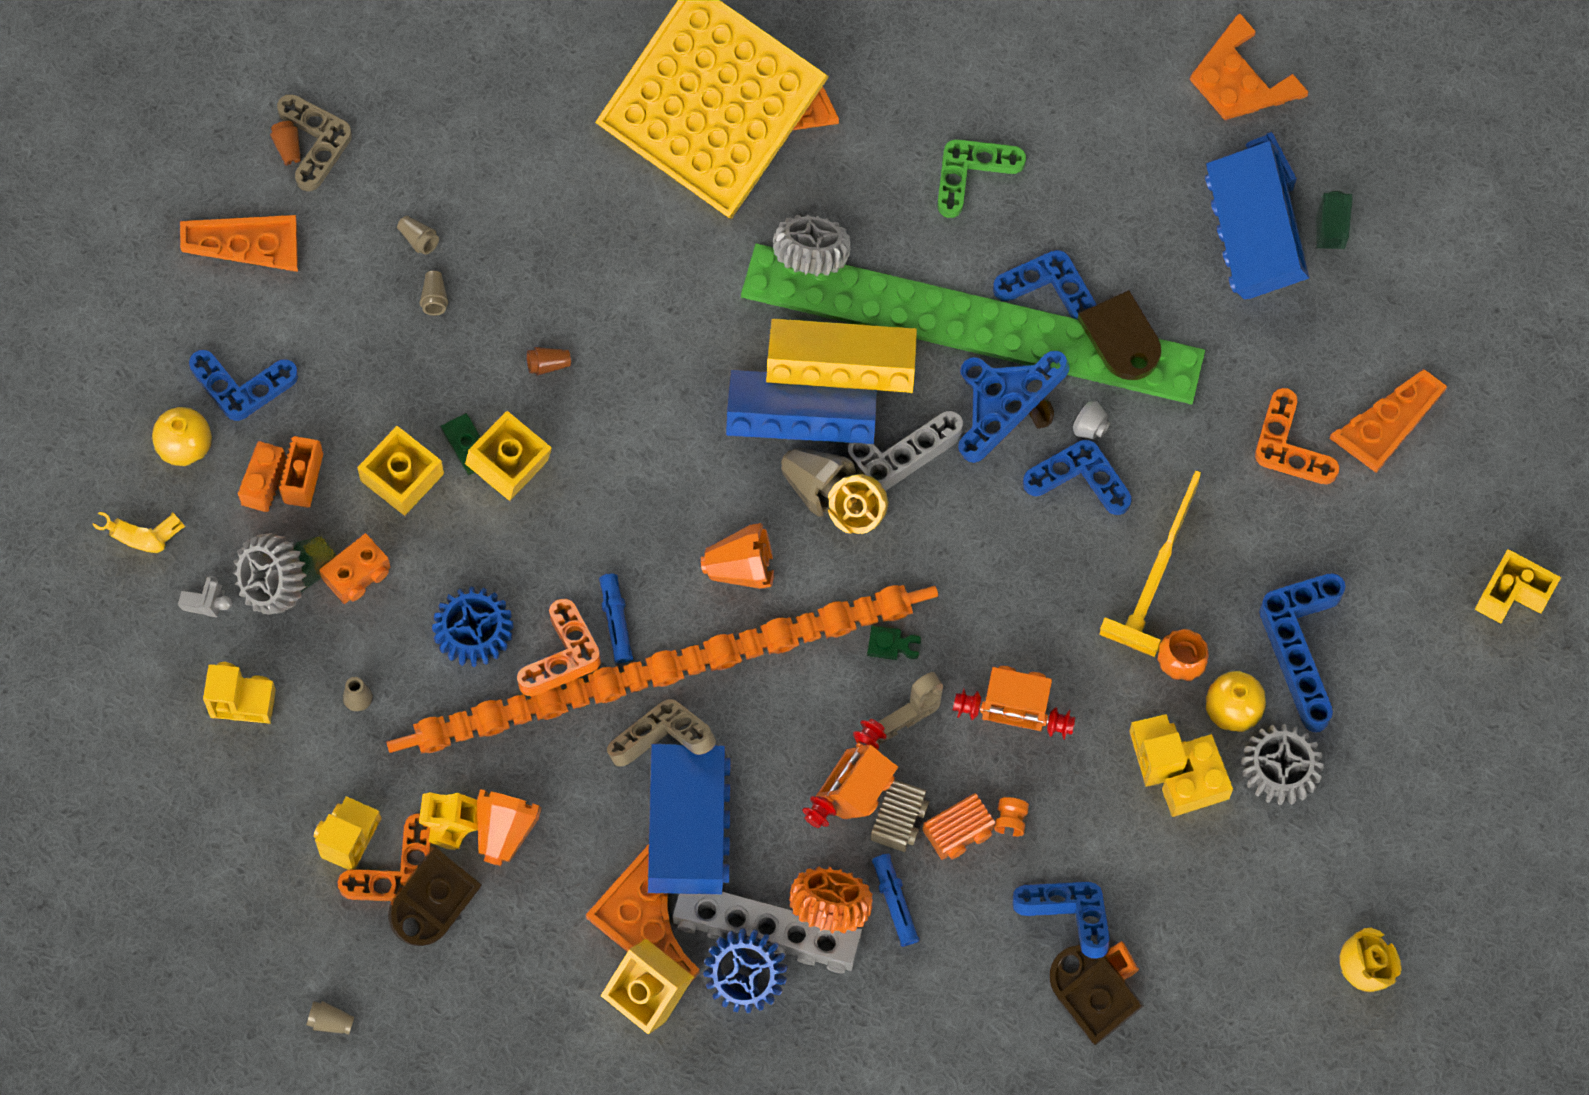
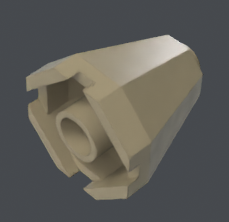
M800 447L786 452L781 461V470L784 477L808 509L819 517L824 516L823 512L829 515L828 495L834 484L847 476L856 475L854 463L849 459ZM818 492L827 498L824 502L819 500Z

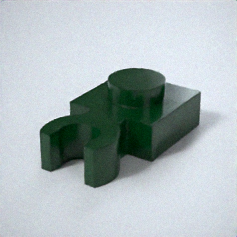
M872 625L867 656L897 660L899 652L909 659H918L919 652L911 651L908 646L911 643L920 644L921 637L910 635L906 638H900L901 629Z

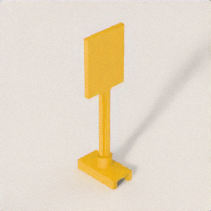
M1195 471L1169 532L1168 539L1159 551L1133 615H1129L1125 625L1105 617L1100 627L1099 635L1155 657L1161 640L1142 632L1146 623L1144 618L1171 557L1172 546L1197 490L1201 472Z

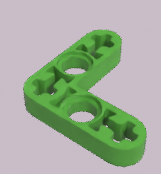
M966 140L949 141L945 145L937 204L939 213L944 217L954 218L962 212L967 169L1016 174L1024 169L1026 162L1024 151L1019 147ZM954 149H960L959 158H953L952 153ZM969 150H973L972 161L968 160ZM981 152H987L991 154L993 159L988 163H982L976 156ZM997 153H1001L1000 164H996L998 157ZM1010 155L1016 156L1018 161H1016L1015 165L1010 164L1008 160ZM949 174H957L960 176L961 182L957 185H951L947 183L945 178ZM949 192H955L954 204L956 205L953 206V209H948L947 204H945L948 202Z

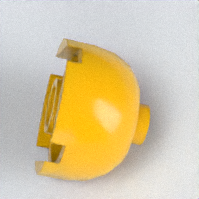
M176 407L167 410L159 416L153 427L152 440L156 452L163 461L175 466H187L205 457L211 447L212 434L208 422L198 411L188 407Z
M863 474L847 476L834 484L829 492V516L835 526L846 533H868L880 525L887 514L888 498L886 491L881 483L871 476Z
M1232 671L1220 675L1210 685L1206 696V711L1211 721L1224 730L1244 732L1253 728L1262 719L1266 707L1265 691L1260 682L1252 675L1241 671Z
M1372 927L1364 928L1351 936L1343 944L1339 955L1343 976L1354 987L1366 992L1383 990L1396 982V977L1401 974V962L1396 948L1392 943L1387 945L1381 938L1385 935Z

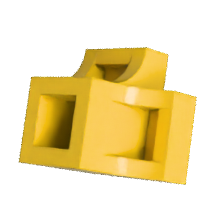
M429 792L423 794L419 824L430 827L429 843L450 850L460 849L463 838L470 832L478 831L477 800L460 793L441 795Z

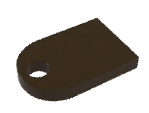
M1130 290L1078 313L1077 319L1105 366L1112 374L1125 380H1139L1149 376L1156 369L1161 356V344ZM1142 358L1147 365L1142 369H1138L1132 366L1131 360Z
M432 847L390 903L388 919L393 933L401 941L412 946H425L435 943L445 935L481 888L482 884L436 847ZM408 918L414 919L418 924V931L414 936L407 935L403 930V923Z
M1075 945L1061 951L1051 965L1050 984L1053 992L1094 1045L1103 1041L1144 1007L1143 1003L1106 956L1097 959L1087 957L1082 953L1081 946ZM1071 955L1076 956L1079 960V968L1074 973L1067 972L1064 967L1066 958Z

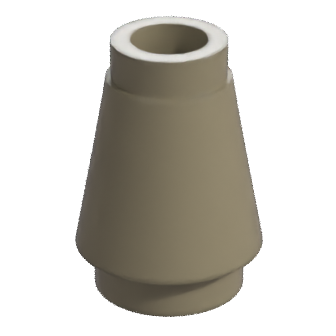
M404 216L397 224V229L417 253L426 255L437 247L439 237L434 229L409 216Z
M429 271L425 274L419 302L423 312L432 316L443 314L449 304L442 274L438 271Z
M349 678L343 693L344 705L352 711H362L368 708L373 699L371 689L360 678Z
M313 1001L306 1025L313 1027V1031L345 1033L349 1035L354 1016L324 1001L321 1003Z

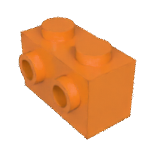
M365 533L320 568L319 571L326 585L346 604L349 600L354 602L361 598L366 591L365 588L373 581L375 583L381 582L388 575V569L391 567L389 558Z

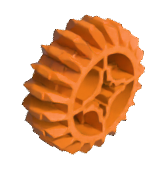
M817 867L816 870L807 869L805 873H799L798 877L794 879L790 890L789 906L793 908L792 914L799 916V921L808 922L809 927H818L820 931L824 929L829 930L832 934L834 931H840L845 934L847 929L856 931L857 927H863L864 923L868 921L872 911L873 893L869 891L867 884H863V879L854 878L853 873L847 874L842 872V869L837 871L831 867H828V869Z

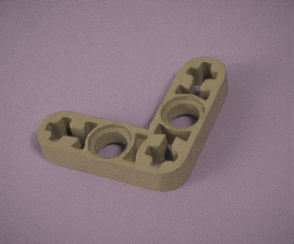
M285 95L277 103L280 118L284 121H292L297 128L318 138L295 172L298 187L304 191H313L321 185L350 143L352 138L351 127L346 121L296 95ZM292 104H295L296 110L302 113L301 120H299V113L293 110L286 113L285 106L290 107ZM312 116H318L323 120L317 127L309 126L307 121ZM340 129H343L344 136L339 135V136L335 139V141H334L335 147H334V146L331 144L332 141L334 140V133H333V131H337V132H338V131H340ZM326 150L332 154L331 158L325 162L316 159V155L320 151ZM313 164L316 166V169L313 171L314 180L309 179L307 182H304L302 175L308 176L313 170Z
M935 672L925 674L912 685L910 703L878 721L884 726V733L887 736L885 740L878 739V745L898 734L897 731L905 726L909 728L934 713L940 707L943 684Z
M669 699L658 704L612 740L607 747V753L614 765L626 766L651 748V744H656L667 734H670L696 755L709 752L715 746L716 738L707 724L676 700ZM691 723L687 728L679 730L685 724ZM652 729L648 734L640 736L642 732Z

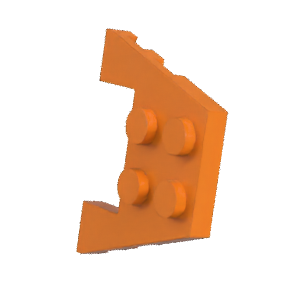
M1241 14L1235 17L1190 76L1191 82L1224 120L1256 112L1259 109L1273 105L1285 104V102L1303 99L1308 96L1306 88L1293 74L1272 88H1268L1235 50L1236 47L1255 36L1256 33Z

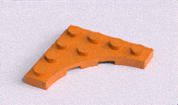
M648 844L588 911L586 919L626 952L643 940H649L694 976L693 981L700 973V969L683 952L673 935L668 914V893H648Z

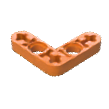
M1288 388L1276 390L1271 397L1256 447V461L1263 467L1320 484L1332 483L1339 473V465L1334 458L1286 444L1298 399L1296 394ZM1286 397L1289 404L1286 405L1283 415L1277 414L1280 407V402L1277 400ZM1272 422H1278L1283 426L1284 432L1278 435L1273 434L1269 431L1268 425ZM1271 448L1274 455L1267 459L1265 458V453L1261 451ZM1282 451L1287 452L1283 464L1279 463ZM1299 456L1304 460L1305 466L1299 469L1294 468L1290 465L1289 458ZM1311 460H1315L1312 472L1307 471ZM1324 464L1329 465V470L1331 471L1327 476L1322 475V470L1319 469Z
M568 599L556 600L549 609L552 625L566 650L520 669L517 674L519 689L527 696L541 694L597 670L601 664L598 646L575 604ZM561 610L568 614L569 622L566 624L563 616L559 614ZM573 631L583 633V636L578 640L567 638L568 634ZM585 648L588 657L591 658L590 660L586 661L584 657L582 658L581 650ZM558 664H563L567 667L566 671L561 674H555L551 669ZM546 671V679L544 678V674H542V672ZM532 678L536 682L531 684L527 679Z
M420 813L409 816L405 821L400 871L347 870L338 879V888L342 896L351 900L392 901L397 890L396 879H401L400 884L404 885L418 866L408 863V855L413 851H421L426 856L431 850V843H429L430 827L420 832V842H426V845L420 843L408 844V841L415 842V833L410 827H414L416 822L419 821ZM354 877L357 883L366 884L365 878L368 877L370 878L368 883L370 893H365L364 886H356L354 891L350 892L348 887L344 886V883H349L350 878ZM380 879H387L391 882L392 886L389 892L380 894L374 889L375 883Z

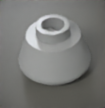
M1097 401L1088 402L1080 411L1073 424L1075 435L1088 439H1095L1097 436L1102 438L1110 426V422L1107 421L1108 414Z

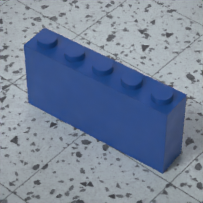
M1268 141L1206 163L1208 174L1205 175V181L1214 196V199L1211 200V206L1220 222V225L1217 226V232L1221 241L1225 243L1226 250L1223 251V258L1227 267L1231 269L1232 276L1229 277V283L1234 293L1237 292L1243 299H1251L1309 279L1280 153L1272 142Z
M731 370L727 407V436L874 444L877 390L766 383L767 372Z
M651 744L648 893L722 895L723 883H729V864H723V856H729L730 837H724V829L730 828V810H724V802H730V784H724V776H730V758H725V746H714L709 752L696 755L683 745Z

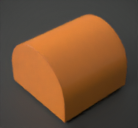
M1123 941L1109 948L1105 956L1124 980L1139 971Z

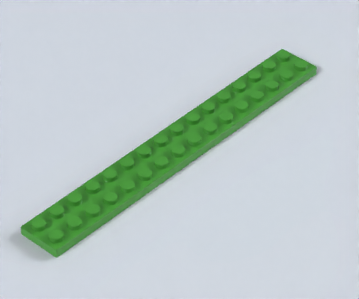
M755 244L741 292V298L851 324L917 329L916 339L1028 366L1035 365L1050 351H1060L1069 362L1070 369L1067 375L1188 404H1193L1205 354V349L1159 339L1161 356L1156 369L1145 378L1125 380L1115 376L1107 369L1078 319L849 265L839 268L836 273L830 272L828 276L822 273L818 274L817 277L811 273L805 276L804 272L798 271L795 273L793 268H785L784 263L778 262L777 256L774 255L773 247ZM1142 358L1131 360L1132 366L1138 369H1142L1147 365ZM1052 362L1050 364L1051 368L1059 369L1061 367L1059 363Z

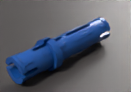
M614 573L605 574L599 577L603 594L601 605L602 610L606 612L614 662L615 664L631 662L634 659L624 615L626 604L625 599L621 598L618 575Z
M883 854L873 858L872 864L875 867L880 882L878 888L881 894L884 893L901 947L919 942L920 939L917 936L910 911L901 890L903 883L900 878H897L890 854Z

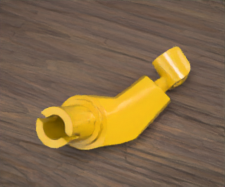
M103 512L97 514L106 517L107 524L104 527H99L92 523L97 530H110L109 536L132 548L151 553H159L165 550L164 547L166 545L164 543L185 527L173 512L153 530L151 528L138 527L118 518L112 522L110 517Z

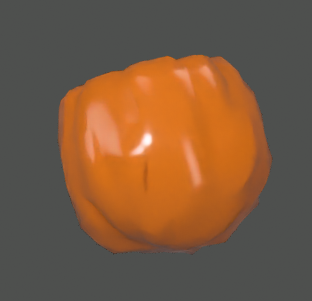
M1188 629L1174 630L1165 636L1159 644L1157 660L1162 671L1172 679L1192 681L1205 672L1209 658L1208 644L1200 634Z

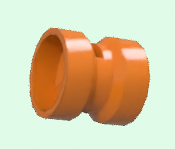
M1001 798L998 804L1000 817L995 820L994 830L1004 834L1005 827L1014 828L1013 836H1023L1026 826L1023 819L1028 814L1029 804L1017 798Z

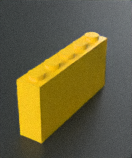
M771 319L766 383L913 393L917 329Z

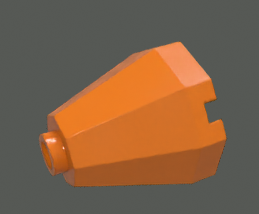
M761 523L749 525L706 548L705 556L701 557L703 573L708 574L712 581L758 589L772 587L774 570L768 571L767 567H769V559H773L766 529H762L763 525Z
M480 789L477 799L479 854L485 856L484 862L501 866L503 861L510 862L539 820L542 807L534 803L532 806L527 805L525 800L490 791L489 794L486 790Z

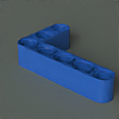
M1333 573L1268 592L1263 598L1259 611L1301 721L1305 728L1311 732L1325 730L1330 722L1333 710L1297 618L1323 611L1339 604L1346 586L1342 577ZM1323 588H1333L1337 594L1329 595L1325 593ZM1304 596L1308 599L1309 603H1300L1295 597ZM1275 604L1280 607L1281 611L1273 612L1267 605ZM1287 631L1292 638L1284 639L1280 637L1278 632ZM1289 658H1298L1303 665L1295 666L1290 663ZM1302 684L1309 685L1313 692L1305 693L1299 686ZM1310 712H1320L1324 719L1315 720L1310 715Z

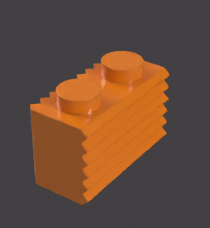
M294 436L291 438L292 442L288 449V458L285 460L284 475L281 476L282 480L280 481L279 491L285 504L309 508L324 453L320 441Z
M261 441L257 442L237 493L242 506L263 512L270 511L269 506L272 505L271 501L274 500L273 496L276 495L275 491L278 490L277 486L280 485L279 480L282 479L281 475H283L284 465L286 464V455L282 447Z
M974 793L924 822L922 831L941 860L948 856L952 860L962 855L966 851L965 846L975 841L977 844H981L992 836L991 831L994 830L995 822L978 798V795Z

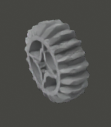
M808 214L805 217L795 215L794 219L789 217L786 218L785 222H780L776 233H774V255L777 256L778 262L784 263L785 268H793L795 273L801 271L805 273V276L808 273L814 274L816 277L820 273L828 276L830 272L836 273L839 268H844L850 256V235L846 234L845 228L839 227L838 222H830L829 218L822 219L819 218V215L811 217Z
M272 533L256 535L244 542L243 547L237 550L239 558L233 561L237 566L233 574L237 576L238 581L234 585L240 587L239 596L246 597L245 605L252 606L253 611L262 612L267 615L283 613L285 610L295 606L296 601L302 598L300 591L306 587L302 579L307 575L302 572L301 567L305 563L299 561L300 552L293 551L294 543L286 542L285 536H277Z
M1286 724L1281 726L1280 731H1277L1274 725L1269 727L1268 733L1263 729L1259 730L1258 738L1252 736L1249 739L1250 746H1245L1243 750L1246 757H1243L1241 760V765L1247 767L1243 769L1242 776L1250 778L1247 782L1248 788L1258 786L1255 792L1256 797L1260 796L1263 791L1266 792L1267 803L1271 802L1273 796H1276L1279 806L1283 804L1285 797H1287L1291 805L1295 804L1296 796L1302 801L1305 800L1307 792L1313 793L1316 786L1314 783H1320L1322 776L1319 772H1322L1324 769V765L1318 762L1322 759V752H1313L1318 746L1317 742L1307 743L1309 734L1305 733L1302 737L1297 735L1299 732L1298 727H1294L1292 732H1288ZM1278 744V750L1275 754H1267L1266 757L1259 756L1260 752L1266 747ZM1289 746L1296 749L1302 757L1293 755ZM1282 754L1284 765L1287 766L1283 775L1281 764L1278 762ZM1261 768L1263 771L1270 772L1275 777V782L1268 779ZM1299 771L1306 772V775L1300 781L1286 785L1289 775L1298 774Z

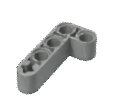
M943 412L882 454L874 444L849 443L847 459L854 463L856 475L871 476L874 473L883 474L885 478L877 481L881 483L886 491L956 444L961 438L963 420L956 412ZM922 441L930 442L932 446L929 448H923L919 445V443ZM863 451L868 455L864 458H859L854 453ZM898 457H904L908 459L909 462L905 464L897 463L895 459Z

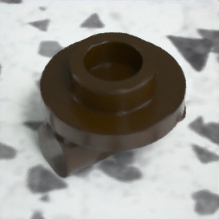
M1045 398L1029 413L1037 429L1050 426L1054 418V409Z

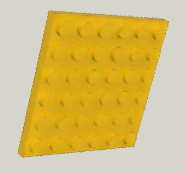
M678 0L595 123L725 216L732 219L829 76L722 1Z

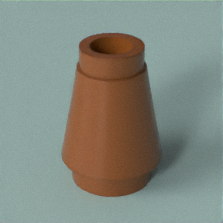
M282 121L274 124L271 127L272 133L270 137L284 164L290 165L292 161L295 163L300 162L298 128L294 126L292 121Z
M534 347V350H527L529 373H536L538 376L570 367L569 350Z

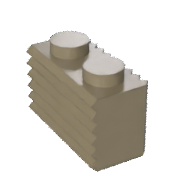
M894 779V782L886 792L872 829L871 841L902 852L906 851L908 844L914 846L919 833V828H916L915 824L918 817L924 819L930 801L925 800L926 790Z

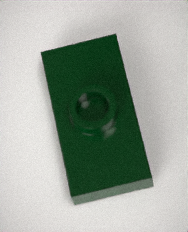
M465 413L440 427L469 476L475 472L465 464L468 450L481 437L469 416Z

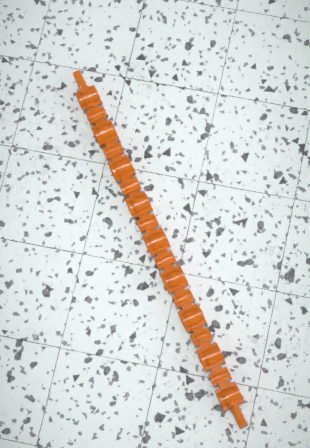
M904 585L888 586L875 593V601H872L870 596L861 597L853 601L854 607H850L848 601L832 602L818 609L819 617H815L813 612L797 616V623L794 624L791 617L776 618L760 626L762 633L758 634L756 628L739 633L740 639L735 640L733 633L729 635H716L703 642V650H700L699 645L681 649L682 656H677L676 650L657 652L651 657L645 658L647 666L642 667L641 661L633 662L623 666L624 672L622 673L619 672L618 666L600 668L587 675L589 680L587 683H584L583 678L574 679L565 683L566 689H561L560 685L541 694L530 696L531 699L527 700L525 694L517 695L507 699L508 705L503 706L502 699L484 701L471 708L473 715L467 716L466 711L457 712L449 715L450 722L446 723L443 716L424 718L418 723L413 724L415 734L386 741L389 753L419 745L421 754L437 752L451 745L450 738L455 737L456 742L466 741L474 737L472 732L476 730L479 737L493 736L510 729L508 721L513 720L514 725L525 724L532 721V714H536L537 720H549L568 712L567 704H572L573 709L589 705V698L594 697L596 704L612 702L622 696H626L625 688L629 687L631 692L641 691L648 688L647 682L651 680L654 687L675 684L679 680L684 679L683 671L686 670L688 675L691 676L705 672V665L708 664L711 671L728 669L742 662L740 655L745 654L746 660L764 655V648H767L769 654L784 653L799 646V638H802L804 643L820 639V632L823 631L826 638L847 635L857 629L855 622L859 621L861 627L878 622L877 616L879 615L882 616L883 622L903 619L907 615L913 614L911 604L938 597V591L935 585L907 593Z

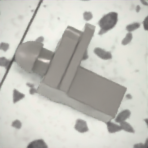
M209 576L206 579L202 594L181 591L178 606L183 611L218 617L219 610H228L232 607V600L224 595L225 590H221L222 585L218 583L217 578Z

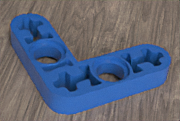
M1051 251L1000 274L994 280L993 292L997 299L1001 301H1011L1052 283L1073 319L1078 318L1080 306L1077 300L1081 298L1080 303L1084 309L1096 306V302L1071 259L1063 251ZM1054 259H1056L1057 262L1063 261L1062 271L1064 273V276H1062L1061 278V273L1056 266L1051 267L1052 261ZM1031 270L1037 272L1040 278L1036 282H1028L1023 275ZM1015 276H1018L1019 282L1011 286V292H1007L1005 289L1000 290L1003 282L1006 285H1011L1016 282ZM1070 282L1076 284L1079 290L1075 294H1068L1062 287Z
M199 350L189 360V366L193 375L223 413L234 421L245 419L293 386L298 379V371L295 364L289 360H279L239 387L211 352ZM198 360L208 361L209 369L212 372L209 376L203 367L197 368ZM279 370L289 371L290 377L287 379L284 376L278 378L280 376ZM269 376H272V380L276 381V388L273 387L271 380L268 379ZM217 380H224L228 383V386L224 391L216 392L212 389L213 383ZM258 385H266L269 391L265 396L257 397L253 394V389ZM232 395L237 404L242 403V410L239 412L236 409L231 410L232 406L227 397Z
M1090 440L1079 441L1029 469L1023 478L1024 490L1029 495L1040 496L1082 473L1109 513L1114 515L1124 514L1128 511L1131 504L1129 491L1099 447ZM1081 449H1084L1086 452L1091 450V459L1088 460L1086 457H1082L1077 460L1076 465L1078 467H1075L1073 460L1080 456ZM1063 462L1069 467V472L1064 475L1056 474L1053 470V465ZM1044 469H1047L1049 476L1042 480L1041 487H1038L1036 484L1031 486V477L1034 476L1036 479H1040L1045 476L1046 471ZM1097 472H1105L1109 475L1110 480L1106 484H1098L1093 476ZM1114 484L1116 486L1113 488V493L1117 498H1124L1122 503L1123 506H1120L1118 503H1111L1113 500V495L1111 494L1109 489Z
M1092 882L1035 884L1019 886L1014 890L1013 909L1018 914L1034 916L1075 913L1082 953L1087 957L1096 959L1102 958L1108 953L1109 931L1102 890L1097 884ZM1055 895H1059L1064 897L1065 900L1062 902H1053L1049 898ZM1043 896V902H1040V897ZM1024 898H1029V902H1025ZM1093 916L1100 921L1092 924L1085 922L1083 919ZM1091 935H1096L1097 945L1091 941Z

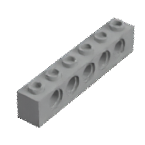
M722 892V895L679 894L673 913V924H677L679 930L687 933H695L696 930L707 932V936L716 941L719 937L727 938L729 931H733L738 939L739 931L742 928L746 930L747 937H750L754 929L758 930L761 925L769 924L774 927L775 931L769 935V940L766 944L769 947L775 942L779 944L774 954L784 953L796 956L798 962L806 965H815V962L826 964L827 969L835 973H845V970L852 971L862 936V929L859 928L856 931L847 929L845 934L840 931H834L832 934L829 930L825 929L820 931L818 927H809L808 922L799 921V916L792 914V910ZM710 908L715 912V915L710 919H703L699 916V912L702 909ZM734 916H739L745 920V923L740 927H733L728 921ZM758 931L757 939L761 940L764 935ZM793 932H799L805 939L800 943H793L788 939V936ZM823 940H829L835 947L831 951H823L818 947V944Z

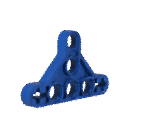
M1050 351L1035 365L991 368L977 357L968 358L963 362L960 369L961 375L965 382L973 389V425L960 439L958 444L959 451L965 460L972 463L981 461L1066 377L1070 366L1063 353L1060 351ZM1052 362L1059 363L1061 367L1059 369L1051 368L1050 364ZM974 366L982 367V373L978 377L969 378L967 376L970 368ZM1042 371H1044L1045 375L1048 374L1050 378L1049 380H1046L1044 375L1041 373ZM1033 380H1040L1042 382V387L1037 392L1027 391L1028 384ZM991 384H1001V391L997 395L987 394V389ZM1016 400L1022 403L1019 411L1015 413L1007 411V406L1010 402ZM998 421L1001 423L999 431L993 434L986 432V427L990 422ZM980 433H982L984 438L987 440L986 442H984L982 438L980 439ZM969 444L976 445L978 449L975 452L969 451L967 446Z

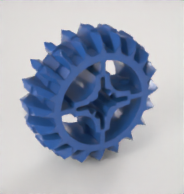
M472 586L469 588V594H464L463 590L459 588L457 591L458 597L455 598L448 594L447 601L449 604L440 602L439 610L441 612H437L433 616L434 621L437 622L432 625L433 632L437 633L434 636V641L436 644H441L439 649L442 654L449 652V660L453 661L459 655V664L462 666L466 663L467 658L471 660L473 667L477 665V658H482V662L487 665L489 663L487 655L491 654L493 658L498 659L499 652L497 648L506 651L507 643L505 641L512 640L510 630L514 628L513 621L509 620L512 617L511 611L505 610L506 602L504 600L497 601L498 596L495 592L487 597V590L484 587L480 590L479 594H475V589ZM472 607L486 609L490 612V614H488V612L477 613L472 609ZM462 610V619L449 628L452 618ZM468 616H470L472 623H474L475 626H477L476 630L478 636H476L474 630H472L471 627L468 626ZM497 624L492 637L483 642V634L492 629L491 626ZM455 639H468L472 641L474 645H464L457 642Z
M744 928L740 929L738 939L733 931L727 933L728 941L719 937L716 941L718 947L711 946L708 951L713 957H706L704 960V964L711 968L706 969L703 975L707 978H713L706 984L707 989L717 988L712 997L713 999H718L722 995L725 998L722 1002L723 1007L726 1008L730 1001L735 1003L733 1007L734 1012H738L741 1005H744L746 1013H751L753 1003L761 1011L764 1008L763 1000L772 1005L775 1001L772 994L780 996L783 990L779 985L787 982V978L780 973L786 972L788 966L778 964V962L785 958V954H774L779 944L775 942L769 947L766 944L769 940V935L765 934L759 940L757 939L758 930L755 929L750 937H747ZM742 948L755 950L763 957L751 958L747 955L745 949L742 950ZM732 950L734 968L722 975V959ZM742 965L753 969L749 977L739 972ZM769 967V983L764 989L759 991L757 987L759 983L757 974ZM733 983L741 984L746 992L750 994L738 992L729 985Z

